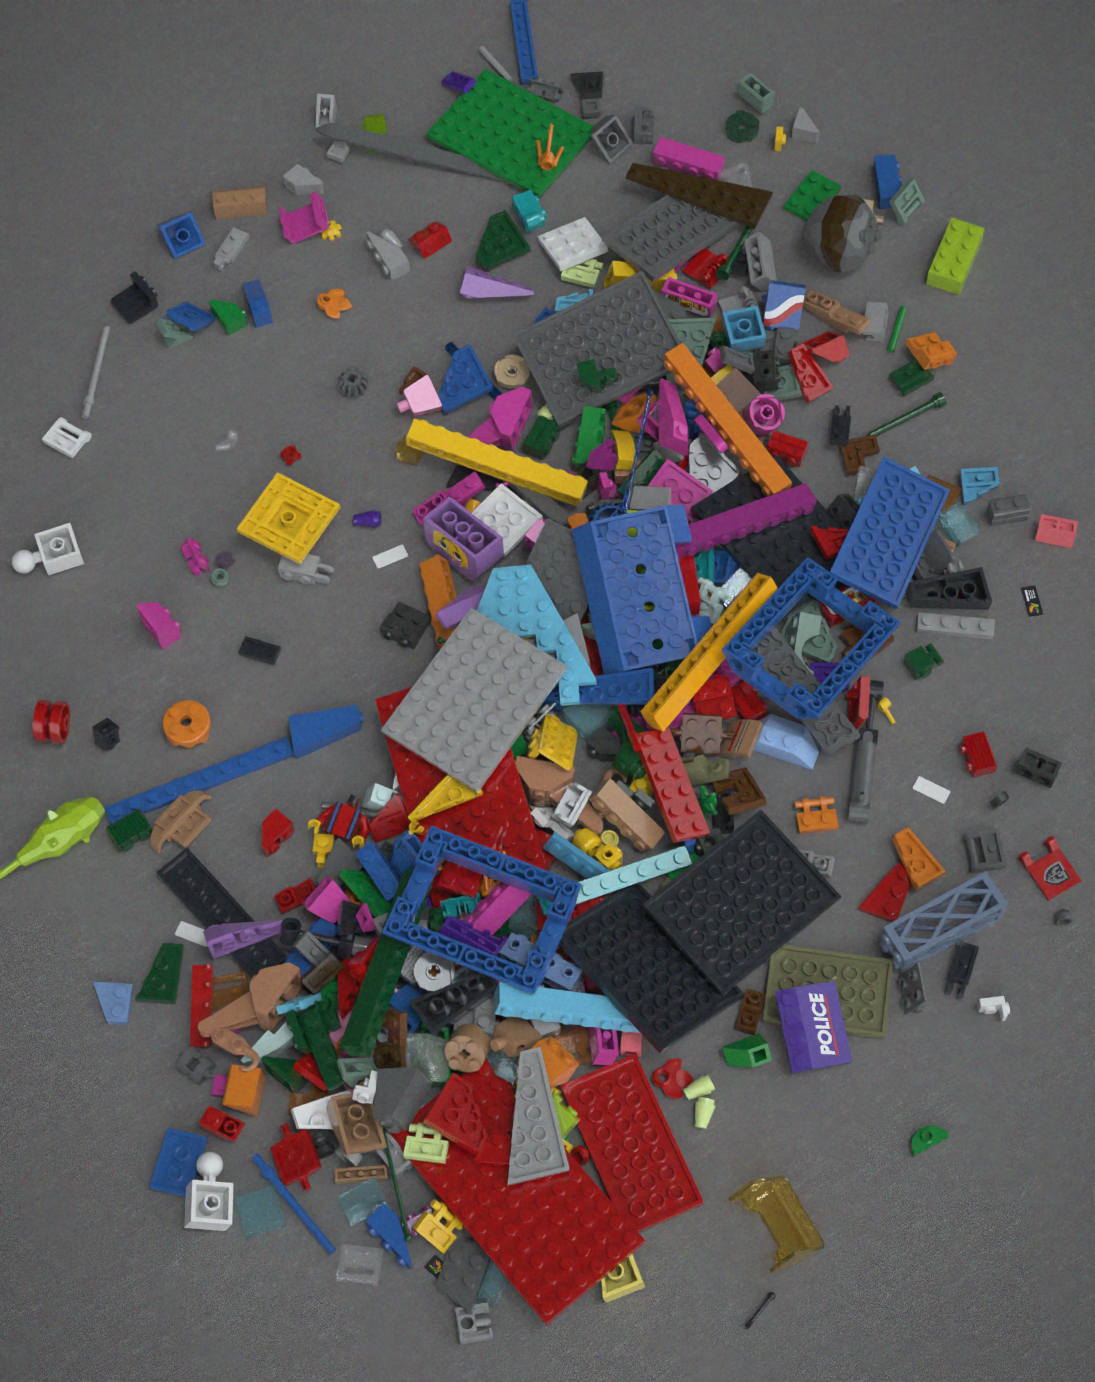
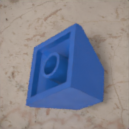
M192 212L172 217L156 225L174 259L206 244Z

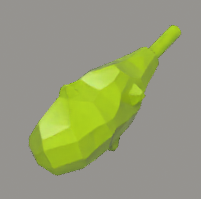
M86 797L66 802L58 807L55 812L48 810L47 818L33 830L28 841L16 854V859L0 870V880L20 865L27 866L44 858L59 857L82 840L88 843L90 835L105 814L104 807L96 798Z

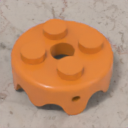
M183 700L168 708L164 714L162 726L171 745L174 747L181 745L186 748H193L199 743H206L208 741L212 721L209 712L201 703L193 700ZM185 719L192 720L188 726H183L181 723Z

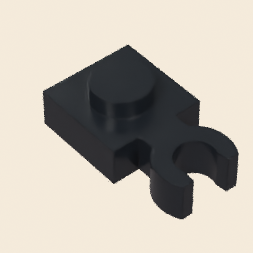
M741 249L731 267L733 275L746 276L749 270L747 254L744 255L743 249Z

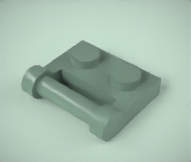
M909 178L889 201L897 216V223L904 226L917 207L925 202L913 178Z

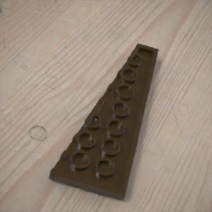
M632 163L626 174V179L752 229H756L773 195V192L637 163Z

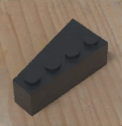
M982 567L909 582L906 588L910 607L988 610L992 604V598Z
M478 973L408 1001L430 1033L436 1037L494 996L498 983L494 978Z

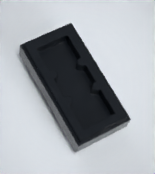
M245 636L239 649V655L275 665L281 651V646Z

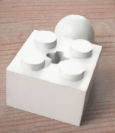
M70 523L34 534L39 551L32 553L28 550H19L12 557V566L19 573H29L34 569L36 563L42 561L48 575L84 564Z
M205 1152L199 1156L196 1163L197 1171L203 1177V1180H192L186 1186L184 1228L226 1231L232 1225L233 1183L215 1182L216 1177L223 1169V1161L217 1153Z

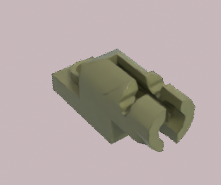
M704 755L681 758L692 786L729 777L730 762L727 758L708 762Z

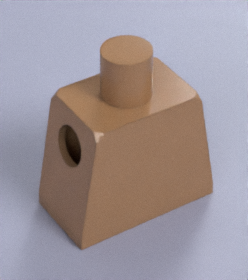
M510 1016L496 1026L490 1046L493 1051L502 1050L507 1056L514 1058L520 1056V1051L532 1048L542 1039V1035L525 1019Z

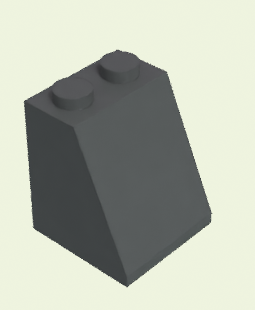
M418 1067L378 1069L373 1117L390 1133L408 1130L427 1096L432 1082Z

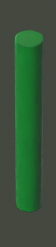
M900 306L887 349L889 353H894L907 311L906 306Z

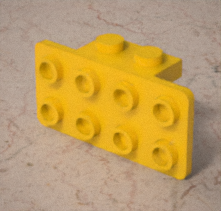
M547 713L540 728H535L530 735L531 741L528 745V756L536 759L539 753L570 771L573 766L578 733L574 727L564 724L557 716Z

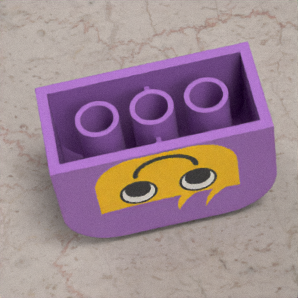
M448 497L423 517L425 538L429 546L436 554L447 559L451 566L470 580H476L504 556L503 537L451 497Z

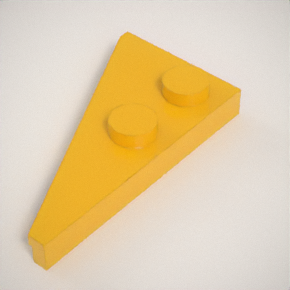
M447 775L407 818L413 823L481 796L483 791L480 789L476 793L450 775Z

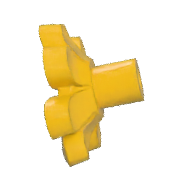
M332 220L328 221L330 228L320 232L322 233L321 238L323 240L329 237V240L333 241L335 239L334 236L337 238L341 237L339 230L342 227Z

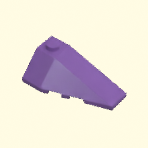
M469 266L465 268L460 293L463 294V297L473 299V297L527 296L534 294V288L515 281L507 283V280L501 276L490 277L488 275L489 272Z
M479 584L467 588L436 613V617L445 629L458 626L471 608L477 611L487 584Z
M283 920L212 925L203 933L212 957L216 959L280 934Z

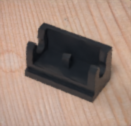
M725 789L723 794H718L717 791H714L717 800L715 810L718 814L712 815L713 829L719 827L722 834H731L734 831L733 814L729 815L722 800L723 797L731 796V789Z

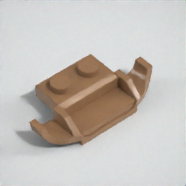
M200 790L189 792L184 796L180 795L154 822L155 826L151 833L152 849L160 853L162 843L165 840L168 842L174 840L186 848L212 821L207 814L201 811L199 805L203 800H210L212 797Z

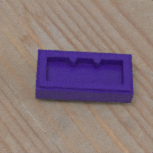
M453 71L441 81L444 87L464 94L477 84L474 78Z

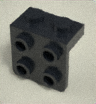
M136 271L130 274L132 286L111 298V304L128 323H133L159 306L156 298L158 296L157 292L153 287L150 288L144 276H139Z

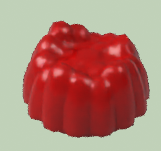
M581 1145L572 1149L571 1155L579 1165L583 1166L589 1161L588 1149Z

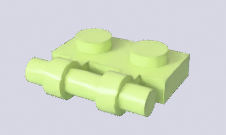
M593 258L563 270L561 280L595 288L604 263L597 262V259Z
M424 1123L410 1124L409 1132L416 1133V1136H407L403 1154L404 1158L445 1164L449 1142L442 1140L443 1135ZM424 1134L434 1135V1139L423 1138Z

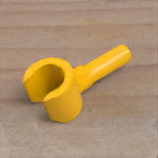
M884 697L879 701L877 707L878 710L886 714L893 725L896 722L888 710L891 702Z

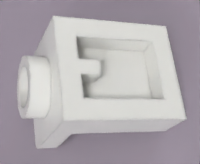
M1004 996L982 998L978 1001V1013L993 1014L999 1010L1001 1021H1005L1008 1014H1010L1009 1003L1005 1002Z
M372 1070L370 1078H365L364 1087L355 1085L353 1100L360 1103L373 1104L377 1084V1071Z

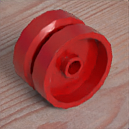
M38 700L34 709L32 723L35 741L47 742L51 739L52 743L64 744L66 742L70 728V707L68 702L56 701L52 704L49 700Z

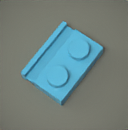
M321 993L300 996L276 1006L277 1013H286L292 1009L296 1012L308 1009L309 1006L314 1004V1001H322Z

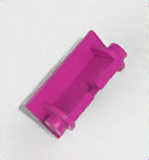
M186 536L188 542L185 541L181 544V550L185 558L189 560L187 563L191 572L195 575H200L203 569L209 572L210 569L207 565L209 561L201 552V544L198 540Z

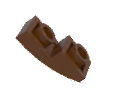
M746 988L735 1030L755 1035L766 993Z

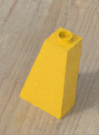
M612 261L603 280V287L606 289L639 271L628 262ZM672 269L654 282L648 278L647 280L654 291L661 292L667 278L671 277L677 280V274Z

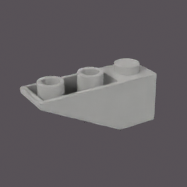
M369 231L366 232V245L369 250H373L374 258L377 263H381V268L385 275L394 280L410 272L409 261L400 248Z

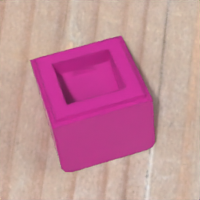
M363 904L355 916L363 932L374 931V920L367 904Z

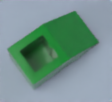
M761 1033L722 1046L728 1066L753 1068L772 1061L768 1043Z

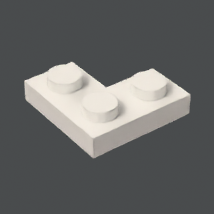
M536 807L531 812L538 826L551 827L567 841L573 840L574 833L566 825L552 818L554 811L551 808Z

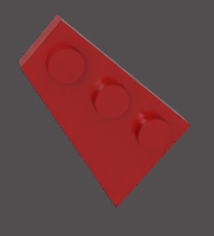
M897 863L859 906L858 910L888 922L897 920L912 884L904 865Z

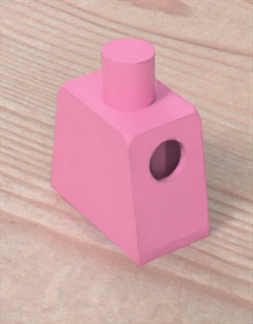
M428 375L403 390L405 399L396 403L400 413L410 409L413 417L442 410V404Z

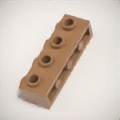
M611 778L602 781L589 797L592 805L597 810H600L610 823L615 824L620 829L621 834L629 838L634 843V846L642 852L653 849L665 833Z

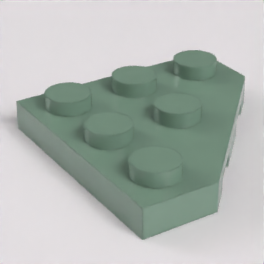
M812 601L788 618L781 632L786 642H788V638L792 633L790 622L794 615L799 612L822 616L816 601ZM822 616L819 635L804 643L802 655L822 663H831L837 651V645L830 634L825 618Z

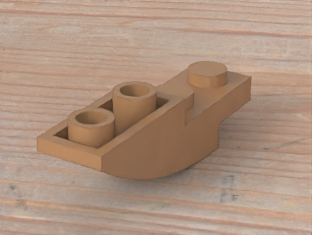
M811 290L804 297L803 306L823 322L845 334L851 331L860 335L870 324L869 318L841 307L839 301Z

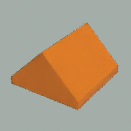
M230 1065L222 1105L258 1117L266 1080L265 1074L261 1068L244 1072L239 1069L240 1065Z

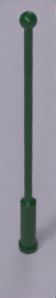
M381 1125L387 1145L385 1151L405 1230L404 1239L406 1242H411L413 1236L409 1233L385 1128Z

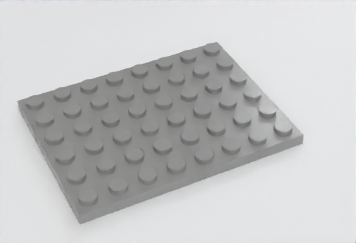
M471 608L381 731L386 736L478 793L563 676L567 666Z

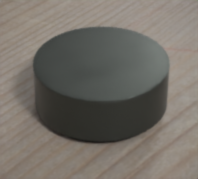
M1003 791L990 802L991 806L994 809L1000 807L1009 799V795Z

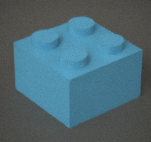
M758 306L722 312L721 325L727 338V347L739 352L765 347L766 334Z

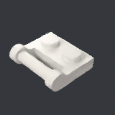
M60 417L45 434L42 441L73 459L82 446L91 439L92 434L73 426L66 419ZM63 428H64V429H66L67 431H69V432H71V433L77 435L79 438L76 439V438H74L73 436H71V435H69V434L63 432V431L60 430V429H63Z

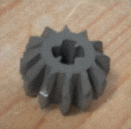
M348 367L347 372L342 371L341 376H338V389L342 392L343 396L348 394L349 398L353 395L358 398V394L364 395L365 390L368 388V378L364 375L363 370L358 371L356 367L354 370H351Z

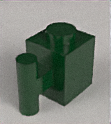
M932 643L925 647L928 653L920 646L905 654L903 663L915 680L921 677L922 679L926 678L932 673L933 661L938 666L944 663V660Z

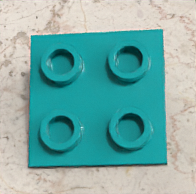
M480 893L477 894L476 899L462 896L440 901L444 923L449 916L459 919V915L462 917V912H465L466 916L468 915L467 911L471 914L476 909V905L481 901Z

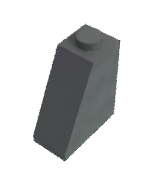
M338 838L321 871L317 884L319 885L329 875L344 892L348 886L338 875L341 869L366 872V869L356 854Z

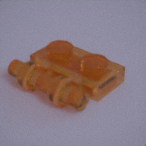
M580 1027L555 1038L567 1052L571 1054L578 1052L579 1057L575 1060L579 1063V1066H586L592 1063L591 1052L588 1053L586 1051V1047L590 1046V1039L585 1027Z

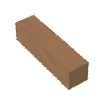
M387 1165L335 1169L336 1185L388 1181Z

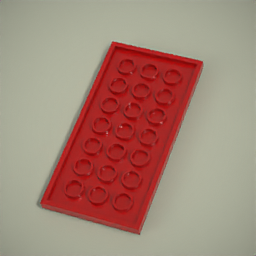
M636 1054L560 1085L568 1106H571L578 1113L577 1117L580 1121L577 1123V1126L611 1202L638 1232L704 1204Z

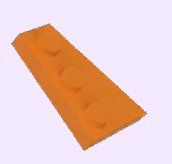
M909 827L894 834L892 841L915 891L945 874L944 868Z

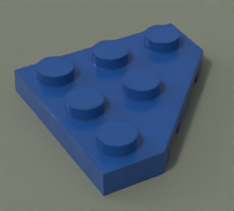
M471 344L454 352L452 363L446 372L443 380L444 384L438 393V398L445 414H448L494 390Z

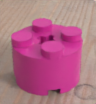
M770 394L759 395L744 408L743 420L752 432L762 436L770 434L779 427L785 417L783 404Z

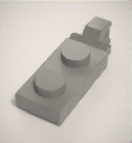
M233 227L216 252L215 261L213 262L216 270L221 271L226 263H233L248 241V233Z

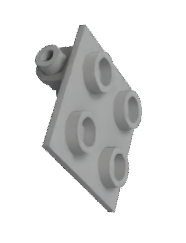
M742 287L738 295L718 300L723 312L758 306L752 291L747 287ZM758 306V309H759V312H760V316H761V320H763L764 317H763L762 312H761V310H760V308H759V306Z
M556 703L550 706L546 704L537 710L534 714L536 717H533L521 732V735H526L525 739L529 743L531 741L530 735L535 728L539 729L543 724L544 716L547 713L556 716L553 711L549 712Z

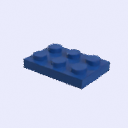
M168 1128L149 1188L185 1198L186 1186L197 1178L196 1163L199 1156L205 1152L208 1138Z

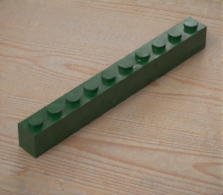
M404 870L384 926L398 896L402 897L414 870ZM433 881L430 885V888L424 898V901L418 911V914L413 924L418 925L420 922V917L426 905V900L432 888ZM382 932L340 1043V1047L349 1056H371L410 948L409 944L384 935Z

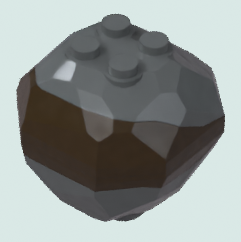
M839 195L827 198L812 211L804 227L803 236L811 253L827 269L842 273L857 270L868 255L875 252V243L881 239L882 231L878 229L877 220L873 212L860 196Z

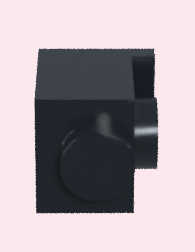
M108 717L92 726L95 744L104 751L114 749L115 744L120 742L119 726Z

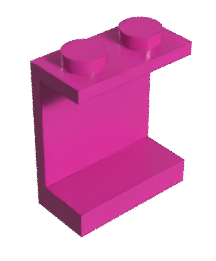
M317 192L310 194L311 204L291 213H288L283 207L279 208L281 214L279 219L283 225L282 234L292 244L330 228L324 200Z

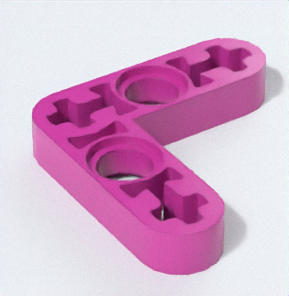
M702 414L694 419L702 433L708 437L721 454L728 449L726 443Z

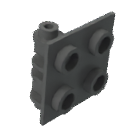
M917 962L898 976V986L901 990L902 1006L904 1007L905 1015H908L913 1010H915V1013L923 1012V1003L927 1001L920 963Z

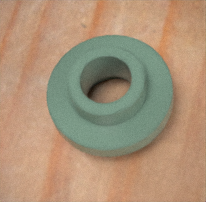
M218 568L212 572L211 582L213 585L221 587L229 582L230 577L226 570Z

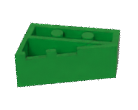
M589 406L583 407L582 420L579 422L578 427L579 438H576L575 449L577 450L572 456L575 472L597 475L598 469L587 468L586 464L590 452L603 443L606 429V409Z

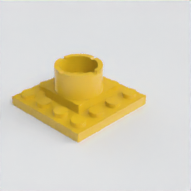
M277 472L239 524L237 532L301 564L341 507L339 503Z

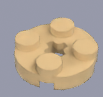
M507 355L505 359L499 360L496 363L494 374L499 386L517 389L525 387L530 378V369L523 357ZM514 369L516 373L510 374L508 372H511V370Z

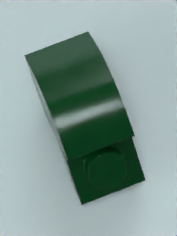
M594 359L576 363L581 381L590 391L603 392V384L610 385L619 380L615 367L598 371Z

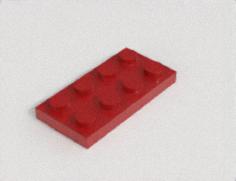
M464 815L457 836L495 850L502 831V825ZM446 861L437 887L441 890L476 899L484 877L480 873Z

